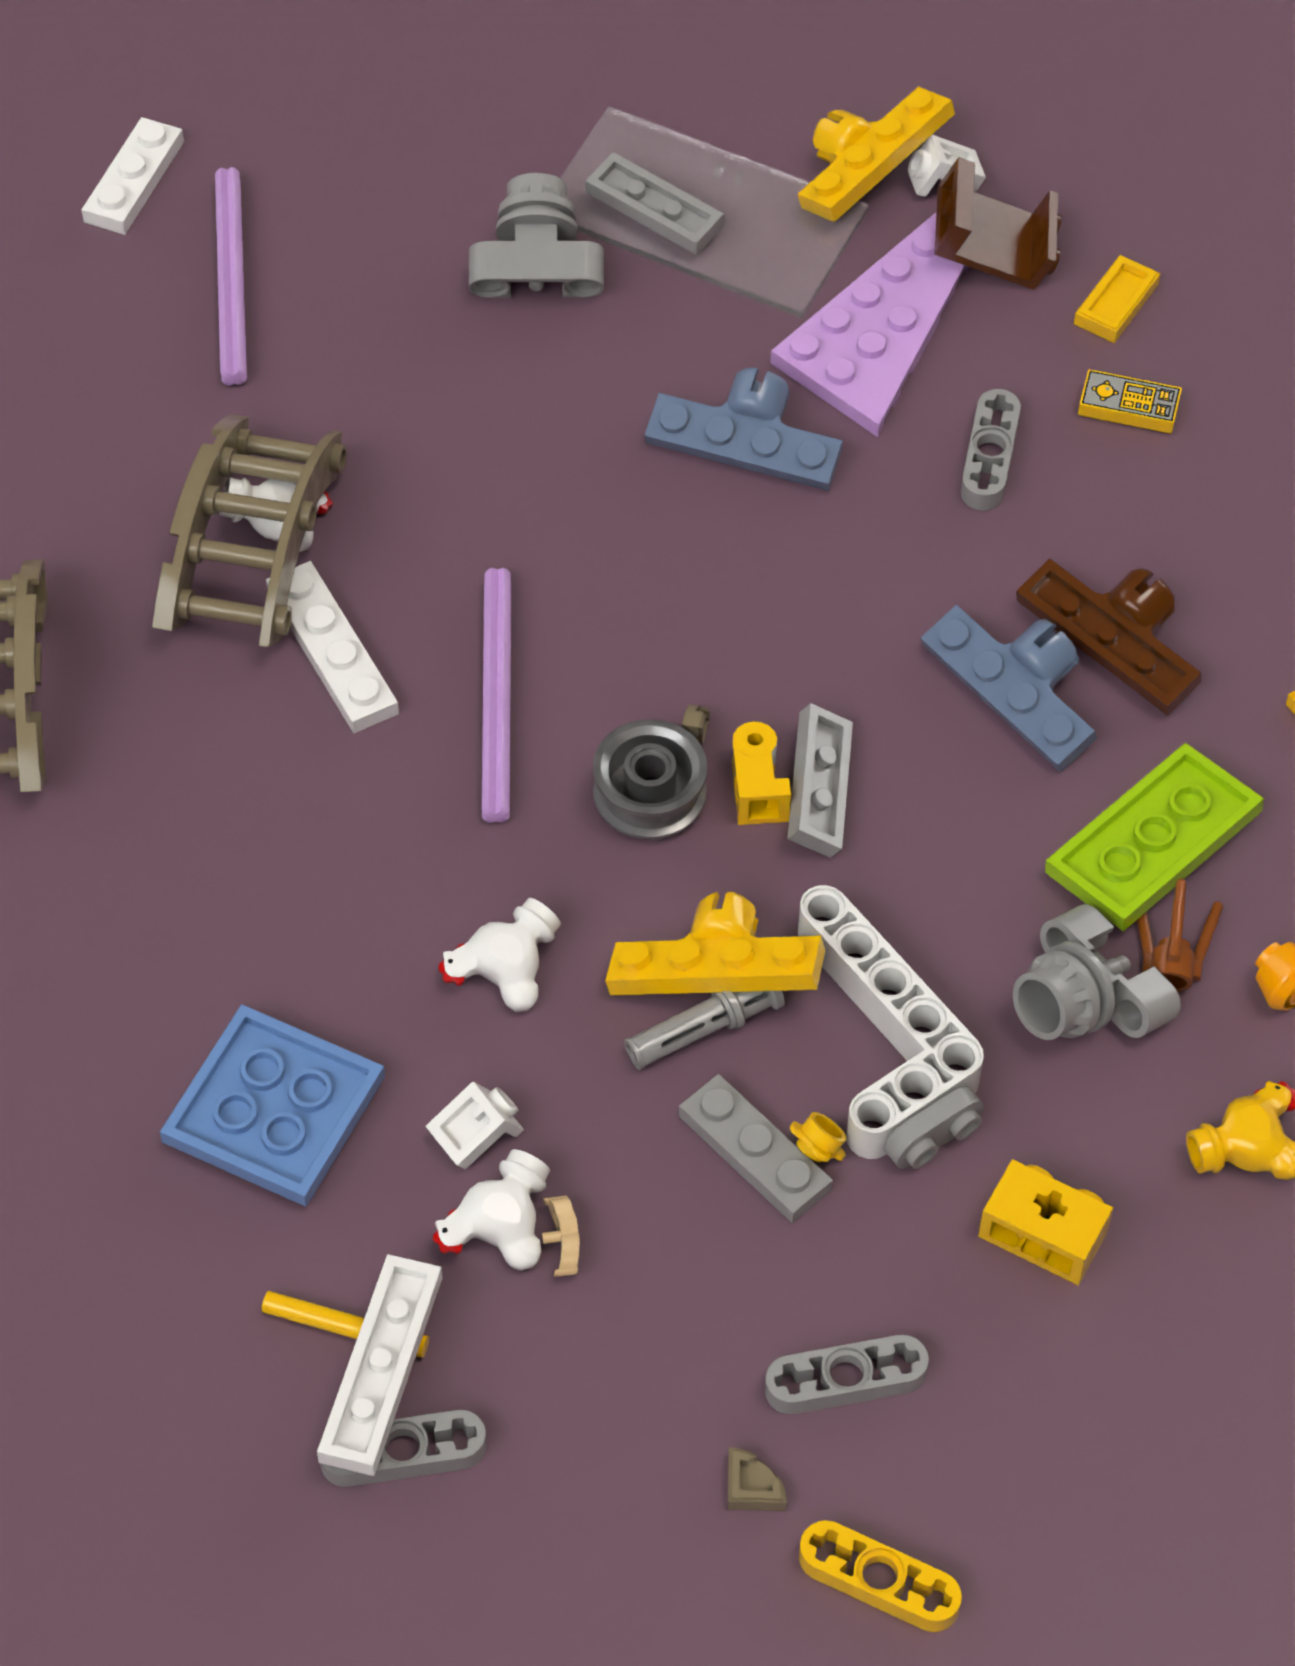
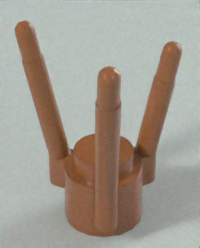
M1182 878L1176 881L1170 937L1162 938L1158 946L1154 948L1148 913H1144L1137 919L1143 954L1142 972L1155 967L1175 987L1176 991L1187 990L1192 986L1193 981L1201 980L1202 964L1223 909L1221 902H1214L1193 952L1190 949L1191 944L1187 940L1182 939L1187 885L1186 881Z

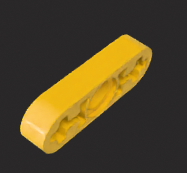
M833 1521L815 1522L802 1534L799 1562L804 1572L811 1578L925 1631H943L956 1621L962 1594L958 1583L949 1574ZM826 1541H831L836 1544L835 1554L837 1556L830 1555L825 1562L816 1559V1547H823ZM856 1551L860 1554L854 1564L853 1576L845 1574L847 1561L851 1562L852 1552ZM873 1563H884L894 1570L897 1580L887 1589H875L865 1582L862 1574L864 1569ZM910 1576L914 1578L912 1591L909 1590L907 1601H903L899 1598L903 1594L906 1578ZM934 1590L940 1591L944 1594L943 1604L945 1606L938 1605L934 1612L924 1609L925 1598L923 1596L929 1597Z

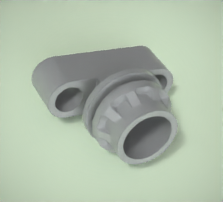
M527 173L516 176L507 183L506 197L498 208L496 236L499 241H481L471 245L469 248V291L472 294L486 298H511V282H529V288L533 291L541 290L544 287V282H562V298L593 297L604 291V248L592 241H574L577 237L576 210L573 203L567 197V185L561 178L545 173Z
M1087 904L1079 905L1042 925L1040 940L1045 953L1032 961L1027 973L1021 975L1016 980L1013 988V1003L1020 1021L1030 1033L1044 1040H1052L1059 1036L1074 1039L1086 1033L1099 1030L1110 1020L1126 1035L1132 1038H1140L1176 1019L1181 1009L1180 998L1175 987L1155 967L1127 980L1123 973L1130 970L1131 963L1126 956L1121 955L1117 958L1106 960L1097 951L1106 944L1108 933L1112 932L1114 926L1097 909Z

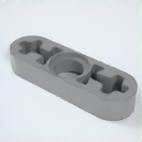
M992 389L980 396L963 471L961 498L966 505L980 511L994 509L1004 499L1021 409L1020 401L1015 394L1004 389ZM994 410L1003 411L1000 426L991 425ZM984 443H994L999 445L1004 451L999 455L989 456L983 454L978 447ZM981 472L990 474L987 489L978 488Z
M895 1335L782 1356L774 1360L767 1369L765 1397L776 1411L784 1414H799L911 1393L917 1390L925 1381L929 1363L928 1352L918 1339L909 1335ZM903 1355L906 1363H912L910 1373L901 1374L900 1368L893 1365L894 1356ZM873 1358L877 1360L876 1369H880L879 1380H872L873 1364L871 1359ZM839 1363H852L861 1370L863 1378L854 1386H841L832 1379L830 1375L831 1369ZM814 1369H821V1391L816 1390L817 1379L813 1380ZM792 1375L795 1383H801L799 1393L789 1394L787 1387L782 1386L783 1376Z
M453 1410L394 1419L375 1476L320 1463V1468L323 1476L330 1483L340 1487L469 1469L477 1465L485 1455L487 1448L486 1430L482 1420L476 1414L467 1410ZM464 1430L466 1437L470 1438L467 1441L466 1449L456 1450V1446L452 1441L454 1431ZM427 1433H434L437 1455L429 1456ZM399 1436H409L415 1439L420 1447L413 1458L406 1461H398L391 1458L386 1452L389 1442Z

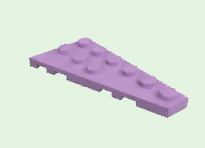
M936 212L771 350L770 364L876 437L879 436L884 427L885 418L889 410L898 401L901 395V388L909 373H913L938 326L943 309L953 298L958 281L963 272L969 268L934 254Z

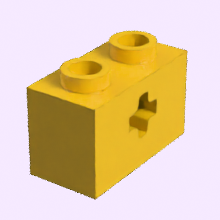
M1012 1159L983 1209L978 1237L1079 1286L1108 1232L1114 1207L1105 1204L1098 1195L1089 1190H1076L1055 1180L1048 1171L1039 1166H1026Z

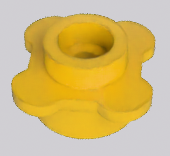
M812 1112L803 1124L793 1121L789 1126L790 1131L799 1138L796 1141L798 1148L810 1159L816 1162H828L831 1158L842 1161L846 1156L841 1146L845 1143L847 1137L844 1131L827 1116L818 1112Z

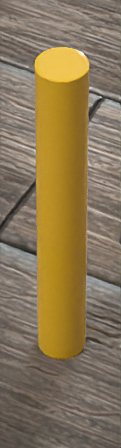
M267 1291L261 1309L266 1314L353 1339L358 1338L364 1318L272 1291ZM423 1335L416 1357L424 1358L429 1345V1336Z

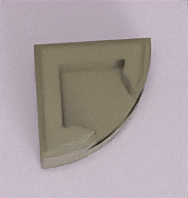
M689 704L682 721V728L690 732L698 740L702 748L710 721V711H708V708Z
M729 1447L728 1510L786 1511V1493L780 1478L766 1464L757 1459V1456L752 1452Z

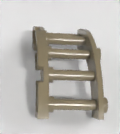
M230 414L223 417L213 427L212 436H217L213 444L203 443L190 468L177 504L170 535L177 536L178 541L173 563L163 562L152 628L172 631L186 625L187 619L189 620L192 615L261 626L259 646L270 647L282 641V636L288 634L291 626L292 607L288 606L287 603L305 532L313 530L319 499L326 488L337 480V474L343 473L346 465L347 446L341 444L343 432L333 430L327 433L317 445L253 435V431L248 429L249 417ZM252 454V455L265 456V457H271V458H277V459H283V460H290V461L302 462V463H306V464H299V463H293V462H287V461H280V460H274V459H268V458H262V457H255V456H250V455ZM234 473L297 483L290 503L221 492L228 478L233 477ZM219 511L284 522L276 551L207 540L205 530L210 516H215ZM205 559L271 570L265 607L197 596L195 590L191 589L196 564H200Z
M44 559L24 560L20 572L12 574V579L0 580V600L7 599V601H0V622L8 621L9 626H14V637L5 638V643H0V664L6 663L7 668H14V688L5 689V694H0V715H6L8 720L15 719L17 747H9L8 753H0V774L10 773L11 778H19L20 792L41 791L47 782L41 711L32 712L31 694H36V686H42L41 643H36V632L44 630L45 617L49 609Z

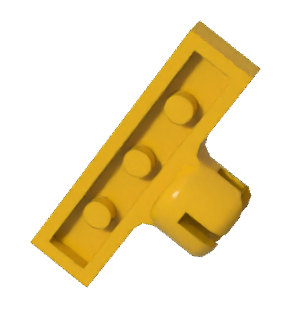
M918 86L886 116L876 122H868L864 118L843 109L828 112L827 118H821L814 130L813 144L816 149H819L816 153L817 157L830 165L797 194L801 208L832 222L838 220L955 115L952 100Z
M728 891L725 894L722 909H716L720 895L718 892H713L698 904L691 932L685 938L669 941L615 942L605 982L610 995L817 990L825 947L821 936L755 937L759 919L755 917L756 909L754 905L744 896Z

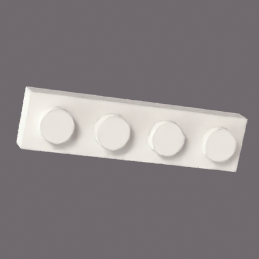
M309 561L295 567L287 603L288 606L292 607L290 629L353 734L398 715L399 707L396 698L312 562ZM270 578L266 579L267 590Z
M387 1254L317 1450L319 1463L375 1476L443 1279L442 1267Z

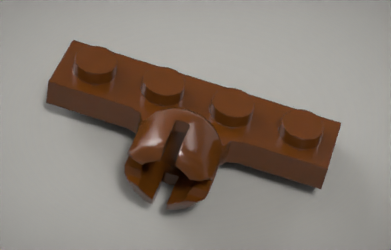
M1049 558L1016 591L1017 601L1040 619H1046L1057 626L1055 630L1058 633L1060 631L1064 632L1074 645L1168 716L1201 683V672L1153 635L1175 612V596L1171 589L1162 579L1156 580L1149 587L1146 582L1154 574L1147 569L1140 568L1131 570L1110 592L1099 594Z

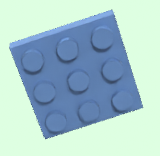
M241 1004L160 1130L161 1141L166 1145L307 1207L384 1080L385 1069L381 1064Z

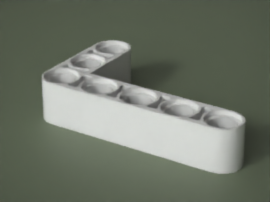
M819 885L808 889L800 901L798 936L822 937L825 947L822 965L824 970L907 1061L857 1094L852 1099L849 1107L846 1132L847 1144L851 1151L859 1157L878 1159L887 1155L884 1151L886 1140L905 1121L957 1088L968 1086L974 1093L977 1092L984 1060L983 1048L979 1041L842 892L828 885ZM824 917V918H827V919H830V920H829V921H819V920H816L815 918ZM857 953L864 957L853 958L848 956V954ZM882 990H892V991H895V992L898 993V994H896V995H887V994H883V993L880 992V991H882ZM925 1027L930 1029L931 1032L922 1033L914 1028ZM958 1064L964 1066L966 1070L956 1071L948 1066ZM915 1092L922 1094L925 1098L912 1099L905 1094ZM865 1121H875L883 1126L869 1128L862 1123Z

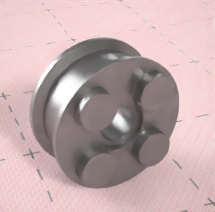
M647 719L633 721L610 732L596 750L593 760L594 802L604 821L618 832L638 839L660 841L684 831L700 816L706 801L707 759L701 744L684 728L662 720Z

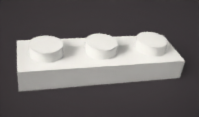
M141 117L81 209L83 222L125 235L183 145V130Z

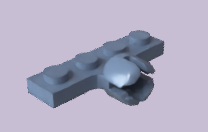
M744 368L735 375L727 402L720 407H712L658 393L644 435L646 443L830 491L842 454L843 440L789 427L781 422L790 394L787 382L780 376L767 371L762 384L756 380L759 372L758 368Z
M956 604L920 638L923 646L1061 773L1097 739L1095 730L1053 693L1054 686L1079 662L1073 642L1062 631L1055 634L1053 632V629L1057 627L1055 624L1046 619H1040L1030 625L1013 642L1002 644L997 642Z

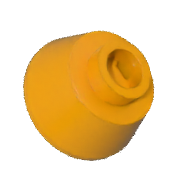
M1275 942L1268 946L1256 960L1255 965L1259 970L1255 979L1268 1006L1271 1009L1287 1011L1295 1007V943L1287 942L1280 945L1278 942Z

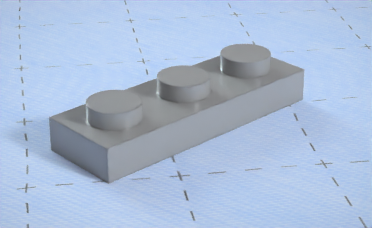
M614 152L585 180L587 194L695 255H698L724 226V213Z
M810 703L799 712L787 839L831 858L841 851L843 846L853 722Z
M717 1074L679 1105V1117L792 1224L832 1191L833 1180L809 1157L802 1153L792 1141L721 1075Z

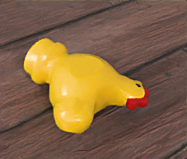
M1267 1081L1265 1087L1256 1090L1253 1095L1239 1097L1229 1103L1222 1119V1125L1215 1128L1211 1124L1201 1123L1199 1128L1187 1131V1150L1195 1170L1199 1174L1209 1171L1219 1173L1224 1168L1225 1162H1229L1245 1171H1268L1278 1179H1295V1142L1284 1134L1279 1120V1116L1285 1111L1295 1110V1089L1290 1088L1283 1081L1279 1083Z

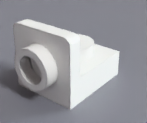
M931 135L922 147L913 153L909 162L908 173L916 194L926 197L937 180H943L958 157L975 163L974 191H977L986 179L976 151Z
M475 1082L470 1083L426 1125V1128L454 1163L465 1170L505 1132L517 1137L524 1131L523 1127L513 1116L519 1111L514 1102L500 1088L495 1087L490 1091Z

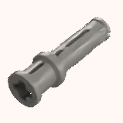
M722 991L711 993V998L677 1015L671 1016L645 1031L625 1038L623 1041L624 1046L635 1068L642 1070L645 1066L681 1048L687 1047L691 1043L725 1026L728 1029H739L745 1025V1019L769 1007H772L774 1010L785 1005L782 991Z

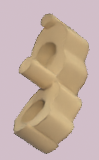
M567 1196L543 1198L545 1206H549L557 1230L542 1233L543 1244L561 1242V1260L559 1269H556L554 1272V1277L577 1275L579 1271L580 1238L577 1218L572 1203Z

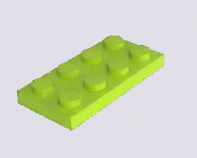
M1185 742L1046 859L1045 873L1084 903L1097 909L1108 921L1124 932L1176 886L1178 879H1185L1263 811L1264 798Z

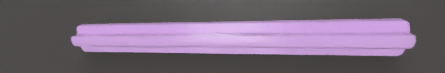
M221 167L215 173L221 381L225 385L231 386L233 384L242 385L247 380L240 173L236 168L225 169Z
M503 567L500 569L489 568L484 573L482 818L488 823H504L510 817L511 573Z

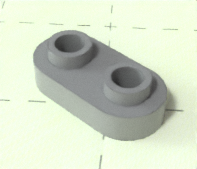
M963 1086L957 1088L901 1124L886 1140L884 1151L898 1168L903 1169L912 1166L914 1169H918L930 1162L944 1144L954 1138L956 1140H963L974 1133L982 1123L980 1115L984 1109V1104L970 1087Z

